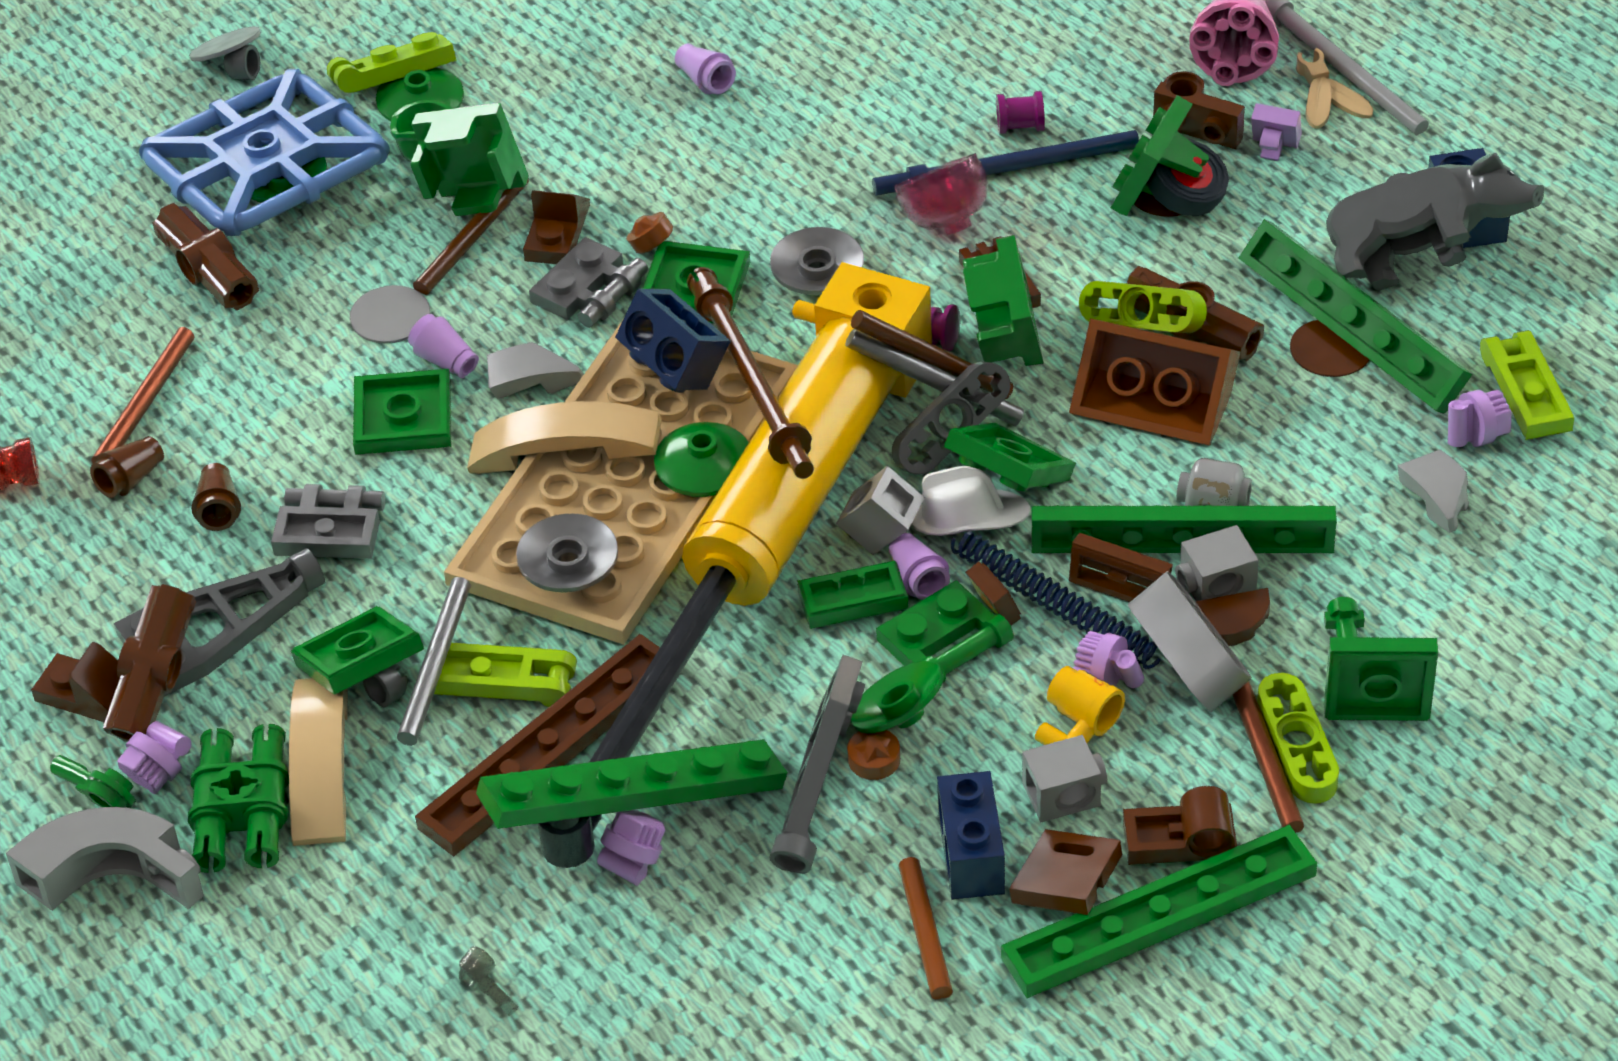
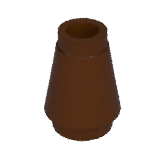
M147 436L142 440L140 439L99 454L96 462L90 467L91 478L103 495L109 498H113L118 494L126 496L158 463L164 460V452L156 439Z
M211 463L202 469L191 507L192 514L199 524L211 531H221L229 528L241 513V503L230 471L221 463Z

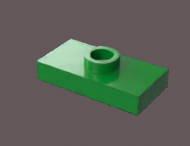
M896 560L797 580L798 594L810 629L908 609V595Z

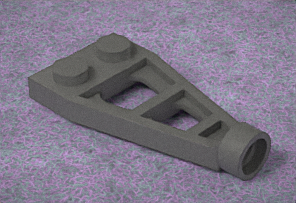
M306 548L288 557L281 564L186 592L193 595L196 600L191 617L205 612H214L223 620L225 628L207 644L199 647L191 646L184 636L181 645L183 658L180 674L173 690L165 692L164 697L209 675L308 596V592L325 584L321 567L312 552ZM260 591L269 600L255 613L244 619H240L228 604L233 599ZM144 608L113 623L117 636L123 644L130 635H135Z
M842 655L821 700L781 834L776 836L770 854V861L781 870L800 874L808 873L811 870L817 847L810 840L808 828L838 737L845 736L852 714H855L866 685L857 681L863 661L846 655Z

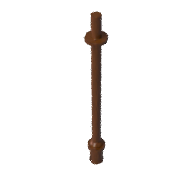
M700 267L695 269L694 271L699 281L697 282L691 273L687 279V286L695 297V309L707 321L714 322L716 328L731 340L727 349L772 431L769 436V454L774 461L780 464L789 463L794 474L799 479L810 477L814 471V466L808 457V453L811 450V434L800 423L790 424L730 314L733 299L727 288L719 284L716 274L710 268Z

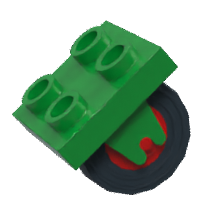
M1177 95L1168 111L1161 107L1158 108L1145 130L1153 136L1151 139L1144 135L1141 136L1128 158L1136 163L1134 168L1125 164L1112 188L1119 191V194L1110 207L1111 209L1127 216L1141 191L1153 195L1167 209L1186 216H1200L1210 213L1222 201L1229 182L1225 164L1219 155L1208 146L1192 139H1187L1177 131L1192 107V103Z

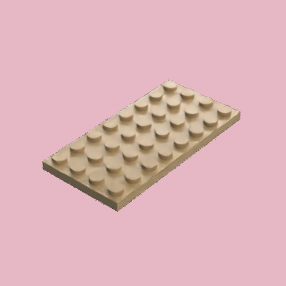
M621 323L565 400V402L597 401L619 403L659 412L662 421L658 445L665 436L675 429L698 422H714L730 426L743 434L748 442H750L764 420L759 406L728 349L708 390H686L684 393H678L664 387L659 381L660 377L653 370L630 357V350L615 338ZM751 351L774 395L778 398L798 365ZM603 446L527 454L445 569V583L447 586H450L453 578H465L471 584L470 594L624 645L681 559L684 545L694 532L715 496L692 497L677 493L665 486L657 476L654 455L609 460ZM559 514H582L600 520L611 529L617 540L618 558L612 571L594 586L575 592H552L533 585L520 572L516 556L518 543L530 527L543 519Z

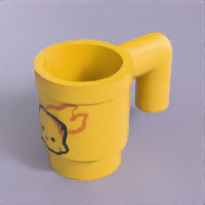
M1070 666L1063 667L1054 676L1049 685L1047 701L1056 706L1060 714L1076 722V724L1067 735L1049 723L1044 722L1037 729L1035 740L1043 745L1083 735L1086 743H1088L1094 735L1103 736L1120 717L1124 708L1125 693L1116 686L1109 685L1085 670L1077 671Z

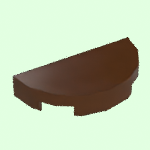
M1268 588L1195 601L1228 646H1234L1251 640L1255 636V631L1264 624L1265 619H1268L1270 612Z

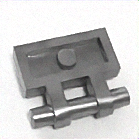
M584 237L529 290L530 302L566 320L580 309L582 311L578 314L579 321L585 327L590 328L599 319L606 320L616 310L615 303L624 294L631 295L641 285V278L648 272V266L640 258H635L628 266L623 265L622 253ZM603 285H606L603 290H600Z
M305 484L304 489L286 488L284 495L285 506H280L271 540L274 556H292L307 548L314 557L372 559L380 524L378 511H383L385 508L384 491H366V487L360 485H349L347 490L323 489L321 484Z

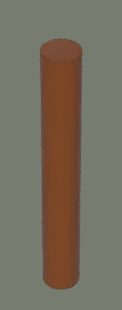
M908 857L901 860L898 866L930 994L935 1000L948 998L952 995L953 990L920 861L915 857Z

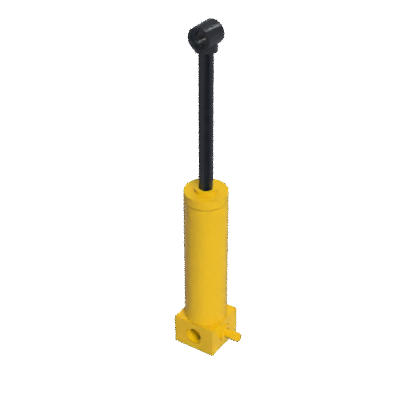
M841 262L815 304L803 300L795 302L792 310L794 318L814 323L816 338L777 400L790 424L800 423L807 428L812 436L811 450L808 453V457L814 466L813 474L806 479H799L794 474L789 463L780 464L773 460L768 452L769 436L772 431L764 418L694 532L684 545L682 559L686 571L699 586L589 762L630 757L725 601L746 606L757 604L768 595L889 393L906 398L916 382V379L845 346L849 333L854 329L851 327L853 315L858 310H862L932 344L930 286ZM602 814L538 823L542 854L547 862L562 868L577 867L586 862L593 854L595 848L593 831L601 820Z

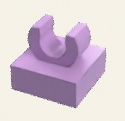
M1256 103L1251 118L1253 140L1260 141L1259 148H1262L1260 158L1278 161L1283 146L1298 148L1302 135L1300 111Z

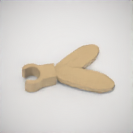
M1316 48L1314 50L1313 62L1305 61L1302 58L1303 53L1298 52L1296 71L1301 76H1304L1310 84L1306 104V120L1312 128L1319 129L1328 122L1331 103L1356 117L1371 118L1373 116V108L1368 100L1345 85L1329 78V70L1324 63V54L1320 49Z

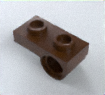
M1175 72L1169 75L1164 82H1160L1154 91L1153 116L1159 107L1168 111L1178 95L1193 104L1177 130L1179 133L1199 138L1212 144L1237 149L1243 140L1244 105L1204 94L1203 79L1192 72Z
M1199 786L1190 789L1181 797L1180 806L1123 809V828L1128 865L1204 861L1237 847L1231 803H1229L1227 793L1221 788Z

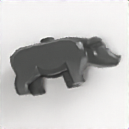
M1497 153L1485 155L1476 160L1473 165L1446 164L1411 174H1394L1385 183L1344 198L1330 211L1326 220V227L1332 244L1336 246L1334 261L1337 271L1346 279H1362L1366 277L1375 290L1381 291L1396 286L1399 283L1398 276L1394 272L1395 255L1418 253L1433 246L1443 266L1450 267L1463 262L1466 259L1463 243L1468 242L1469 238H1471L1468 232L1486 217L1506 218L1540 206L1544 197V186L1531 185L1522 181L1509 167L1503 164Z

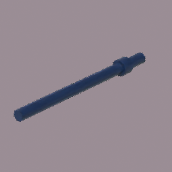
M1136 130L930 168H927L926 164L907 167L906 172L872 178V186L875 196L910 190L911 194L930 191L933 185L1134 149L1139 141V136Z

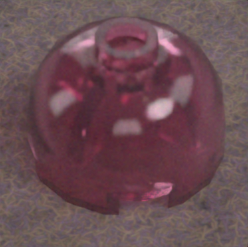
M973 153L944 163V166L925 174L922 172L895 185L894 188L897 193L896 198L899 206L912 223L926 230L944 228L947 236L972 226L969 217L982 208L987 198L988 181L982 161H979L977 154Z

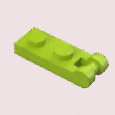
M427 32L414 36L411 39L412 43L399 47L394 45L380 46L371 50L370 56L351 62L346 58L336 57L328 63L326 69L328 77L343 92L354 93L405 77L411 71H425L457 61L453 44L442 34L437 35L435 32Z
M1530 330L1515 332L1512 338L1500 340L1497 336L1481 339V357L1486 367L1491 368L1525 440L1573 431L1575 417Z
M451 643L434 694L540 701L544 706L550 707L571 690L568 680L574 677L577 659L572 653L558 649ZM541 673L547 676H534V674Z

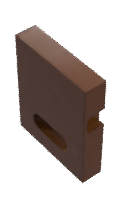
M1045 829L1009 888L1011 902L1013 904L1088 915L1098 898V887L1104 888L1123 855L1121 840Z

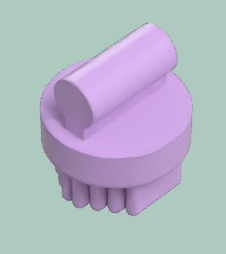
M1474 390L1461 394L1458 400L1451 401L1448 405V444L1453 447H1463L1467 442H1470L1474 447L1493 443L1497 436L1510 433L1512 411L1509 409L1506 399L1503 398V393L1500 390L1487 393L1481 390Z
M1089 631L1085 638L1079 642L1077 647L1078 653L1075 654L1077 660L1074 661L1075 666L1073 667L1075 670H1085L1109 685L1114 686L1117 685L1119 680H1124L1126 686L1130 688H1137L1144 682V674L1135 654L1128 650L1125 637L1112 633L1104 635Z
M155 721L148 726L146 735L141 732H135L126 743L127 749L117 760L119 769L131 778L132 781L148 789L151 793L156 794L168 780L172 781L182 770V766L177 759L179 756H184L189 752L191 739L163 723Z
M638 810L617 812L613 823L606 825L600 841L605 847L598 856V865L638 886L647 875L648 864H656L662 851L660 842L665 832L664 823Z

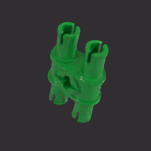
M264 724L254 728L252 731V761L231 762L234 736L229 731L217 728L216 745L212 744V729H208L201 734L200 766L191 774L190 785L194 790L193 806L188 812V824L194 832L192 856L199 864L201 872L209 873L210 856L214 857V873L219 872L225 867L226 834L235 831H247L244 860L248 865L262 868L263 852H267V868L276 865L279 861V829L288 820V809L285 806V788L289 784V770L283 763L286 732L279 725H268L267 741L264 740Z

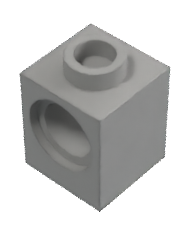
M887 466L852 492L836 524L874 555L909 530L925 497Z
M1235 525L1181 542L1180 564L1176 565L1175 568L1176 578L1186 591L1192 594L1195 601L1257 590L1259 559L1239 527Z
M1083 735L1022 751V784L1040 823L1101 806V785L1107 783L1106 768L1100 754L1091 753Z

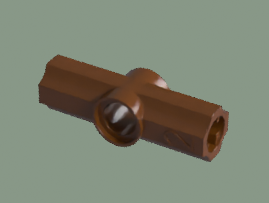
M171 203L161 208L157 219L152 222L155 235L175 255L184 276L193 285L202 283L225 308H233L237 311L251 304L252 299L259 292L257 279L236 258L234 250L225 234L218 228L210 231L186 206H177L175 203Z
M1141 266L1136 267L1129 274L1126 284L1193 290L1203 297L1207 307L1206 319L1203 325L1193 333L1171 332L1174 337L1195 342H1205L1209 345L1240 351L1239 359L1248 361L1256 353L1258 345L1264 336V324L1214 301L1215 293L1208 285L1197 281L1178 284ZM1143 293L1136 299L1134 308L1148 314L1150 302ZM1167 305L1166 314L1186 316L1187 307Z
M165 584L151 586L135 635H130L126 639L119 655L117 665L119 682L103 725V729L107 734L123 741H129L135 732H141L146 735L148 726L156 721L165 692L173 690L180 674L183 658L181 645L196 603L193 595L177 587Z

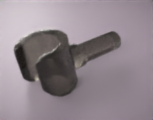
M472 946L459 961L460 983L473 991L479 988L508 1016L512 1015L518 1010V1005L489 977L496 966L495 961L483 949Z

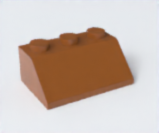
M1090 318L1069 413L1210 446L1231 396L1241 352Z

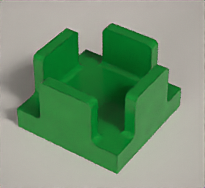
M501 103L415 114L411 125L418 139V146L410 165L424 199L434 198L437 190H439L441 197L456 195L451 207L455 216L488 213L497 209L504 190L526 186L529 175Z
M1011 235L996 239L997 252L966 258L962 261L970 309L972 312H976L979 329L977 340L983 361L992 363L1022 357L1025 366L1043 364L1044 361L1028 282L1016 237Z

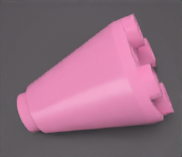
M1213 0L1198 14L1191 27L1189 37L1190 50L1195 63L1207 75L1211 76L1221 86H1230L1234 83L1256 79L1270 68L1277 58L1279 33L1265 0Z

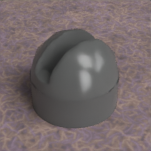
M245 45L226 54L223 61L226 73L231 78L238 80H255L260 71V56L257 48L254 45Z
M394 664L363 680L365 691L370 699L383 708L399 700L407 689L408 677L400 676L398 671L401 667L398 664Z

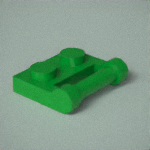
M957 580L876 628L877 641L902 665L905 666L919 661L935 662L943 671V683L946 680L945 675L992 646L995 645L997 648H1000L1014 639L1012 627L1005 617L1000 614L994 615ZM976 628L979 630L977 633L968 637L964 641L955 645L954 647L937 656L936 658L932 657V655H934L935 653L944 649L948 645L962 638L963 636L975 630Z

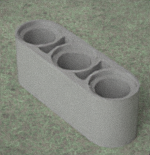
M1166 571L1128 603L1131 612L1190 691L1210 712H1213L1252 679L1247 669L1190 594L1170 572Z

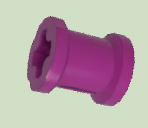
M1035 91L1033 96L1006 98L1004 94H996V115L999 134H1006L1008 129L1035 127L1037 132L1044 131L1045 113L1042 91Z

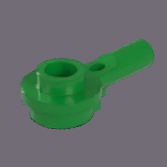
M63 755L56 756L51 762V773L75 784L76 790L101 808H131L136 802V799L130 793L134 787L133 784L122 774L111 768H108L105 773L93 770L91 773L84 765Z

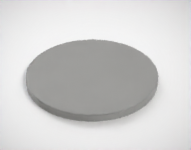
M256 26L245 27L215 37L195 48L189 54L192 61H205L235 51L258 38L261 34L260 28Z
M398 285L383 286L365 293L353 304L350 311V323L353 330L360 337L376 343L400 342L408 339L412 327L420 318L430 314V306L425 296L415 289Z

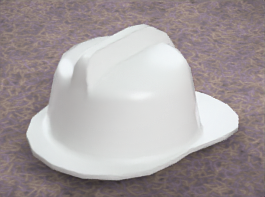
M970 466L953 467L929 473L923 477L922 495L925 498L912 525L916 531L926 535L937 536L964 531L1007 528L1023 522L1029 516L1030 505L1023 497L1015 493L997 490L990 476L980 469Z

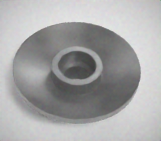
M811 227L790 233L776 244L770 258L771 271L775 279L787 289L806 295H821L841 262L862 268L864 265V255L859 243L849 234L828 227Z
M559 514L543 519L530 527L518 543L516 556L520 572L533 585L552 592H575L594 586L612 571L618 558V546L614 533L600 520L582 514Z

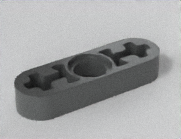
M983 361L973 363L967 367L895 438L892 445V457L895 464L901 470L913 474H926L932 471L952 452L944 447L949 432L945 431L940 425L939 415L941 410L946 405L954 403L961 409L963 415L962 423L958 428L979 425L1005 400L1009 393L1010 378L1006 370L996 363ZM980 374L986 376L993 375L994 378L990 382L993 392L991 394L980 392L970 401L978 406L976 410H974L969 401L959 396L961 391L965 395L972 396L979 389L981 383L977 377ZM926 425H928L934 435L943 439L941 445L938 441L930 440L922 448L921 452L925 457L922 462L913 459L908 461L907 458L912 453L908 447L909 443L912 441L921 444L932 435L924 430Z

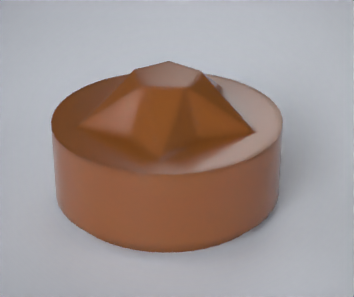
M664 212L643 215L635 221L633 229L627 235L626 240L636 253L643 254L664 242L672 233L673 225Z
M884 730L876 733H861L859 731L849 740L847 747L848 764L857 776L868 780H879L892 775L898 769L901 759L900 744L897 737L890 731Z

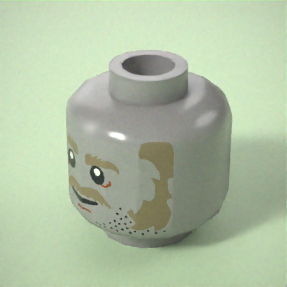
M1200 458L1194 463L1190 473L1181 472L1176 500L1185 502V506H1249L1252 479L1245 477L1242 466L1237 463Z

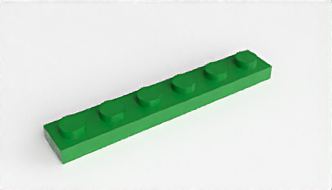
M1264 219L1238 257V259L1435 411L1442 414L1446 413L1449 403L1457 398L1473 375L1274 223Z
M1032 506L1031 553H1071L1072 542L1079 533L1138 553H1181V542L1235 525L1239 527L1254 553H1334L1337 525L1336 506Z
M765 739L483 776L480 777L476 794L497 829L778 790L783 789L788 772Z
M1287 825L1092 907L1088 915L1074 914L1001 945V959L1025 997L1030 998L1311 879L1317 874V861L1293 828Z

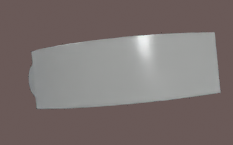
M103 807L74 812L59 817L34 830L6 853L16 885L52 911L84 884L94 879L114 874H128L146 879L187 909H190L204 896L198 875L201 872L199 864L190 853L180 848L174 824L142 810Z

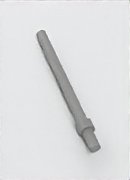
M1265 0L1276 25L1283 24L1311 49H1320L1328 63L1416 136L1427 130L1429 122L1297 14L1294 11V5L1289 0Z

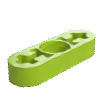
M1092 281L1083 288L1079 297L1080 312L1088 322H1090L1091 318L1132 328L1193 333L1203 325L1207 314L1205 300L1198 292L1193 290ZM1144 293L1149 299L1150 310L1148 315L1143 320H1140L1135 314L1134 305L1136 299ZM1099 298L1118 299V309L1098 307ZM1167 305L1187 307L1186 316L1166 314Z
M1288 673L1270 674L1259 684L1257 702L1290 789L1301 801L1313 804L1326 802L1337 791L1339 766L1302 681L1294 675ZM1281 694L1284 700H1290L1289 713L1283 715L1284 708L1281 700L1278 697H1273V695ZM1291 731H1301L1308 734L1312 740L1304 745H1293L1288 743L1283 736ZM1312 760L1311 767L1315 776L1318 779H1323V781L1314 782L1311 776H1306V762Z

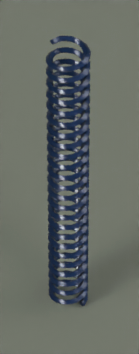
M974 531L966 532L960 540L958 550L954 547L956 539L952 537L951 551L953 554H959L960 558L967 559V562L970 564H976L982 559V563L986 566L990 564V571L998 577L1000 582H1006L1008 587H1014V590L1022 592L1024 597L1029 596L1031 601H1037L1038 605L1045 606L1046 610L1053 611L1056 616L1061 615L1064 621L1069 620L1070 624L1077 625L1079 630H1085L1086 634H1088L1089 628L1094 625L1093 632L1098 633L1102 629L1101 634L1112 633L1125 637L1128 650L1132 651L1135 648L1134 654L1139 664H1142L1145 670L1155 667L1161 661L1157 657L1152 664H1146L1157 649L1154 641L1149 643L1148 635L1141 638L1140 630L1133 633L1132 626L1125 628V622L1120 621L1117 623L1116 616L1109 618L1108 611L1101 613L1099 606L1092 609L1091 601L1084 604L1083 596L1076 599V592L1068 594L1067 587L1061 588L1059 582L1053 584L1051 577L1045 579L1043 572L1037 574L1036 568L1029 569L1028 563L1021 565V560L1019 558L1013 560L1012 554L1005 556L1004 549L998 550L996 544L990 546L989 540L982 541L981 535L974 537ZM970 535L969 540H968L967 543L964 545L966 539H967L968 536ZM977 541L976 546H975V547L973 548V550L971 551V549H972L974 543ZM985 545L984 550H983L982 553L979 555L981 549H982L983 546ZM993 550L991 556L987 560L989 553ZM1001 554V556H1000L998 562L995 564L997 558H998L999 555ZM1143 653L1142 660H1139L1138 657Z

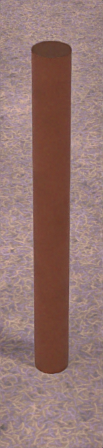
M185 327L178 328L91 458L93 464L96 462L99 454L125 444L194 340L195 336L191 330Z
M1248 681L1233 694L1234 701L1282 828L1290 825L1295 833L1300 832L1304 828L1303 820L1250 681Z

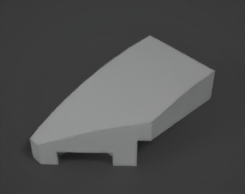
M533 342L512 346L487 355L489 389L497 399L507 397L541 383L547 393H555L577 384L584 375L577 365Z
M1437 450L1397 465L1399 481L1406 488L1425 500L1429 519L1449 533L1456 531L1458 527L1457 516L1460 511H1466L1469 505L1467 472L1442 450Z

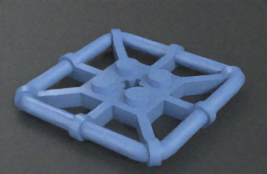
M287 69L284 74L273 77L226 101L218 99L209 104V109L158 133L154 137L145 138L139 148L141 159L145 161L147 167L171 188L172 195L179 202L189 204L212 226L224 231L226 236H239L242 231L253 228L304 201L311 204L319 200L321 197L320 193L372 168L374 165L384 163L390 152L388 143L377 131L354 113V108L344 99L335 98L314 79L302 74L299 69ZM302 92L319 107L295 118L288 111L295 95H300ZM274 97L270 106L246 118L239 115V113ZM217 124L220 127L225 126V128L209 136H195ZM333 124L336 127H344L353 136H317L314 133ZM321 157L349 158L314 177H311L301 168L303 165ZM165 158H209L211 161L182 174ZM229 176L236 182V185L223 211L201 189ZM283 176L294 186L246 210L254 190L261 186H267L270 180Z

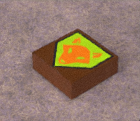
M979 561L965 572L978 596L995 615L1000 614L1005 617L1011 626L1021 619V613L1010 592L984 563L981 564Z

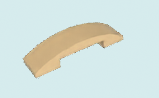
M573 401L526 408L498 418L474 433L467 469L469 473L476 474L516 470L519 455L600 446L604 447L609 460L656 455L662 419L659 412L611 402Z
M313 678L295 680L291 700L289 797L293 846L346 841L344 738L345 720H347L348 688L334 695Z

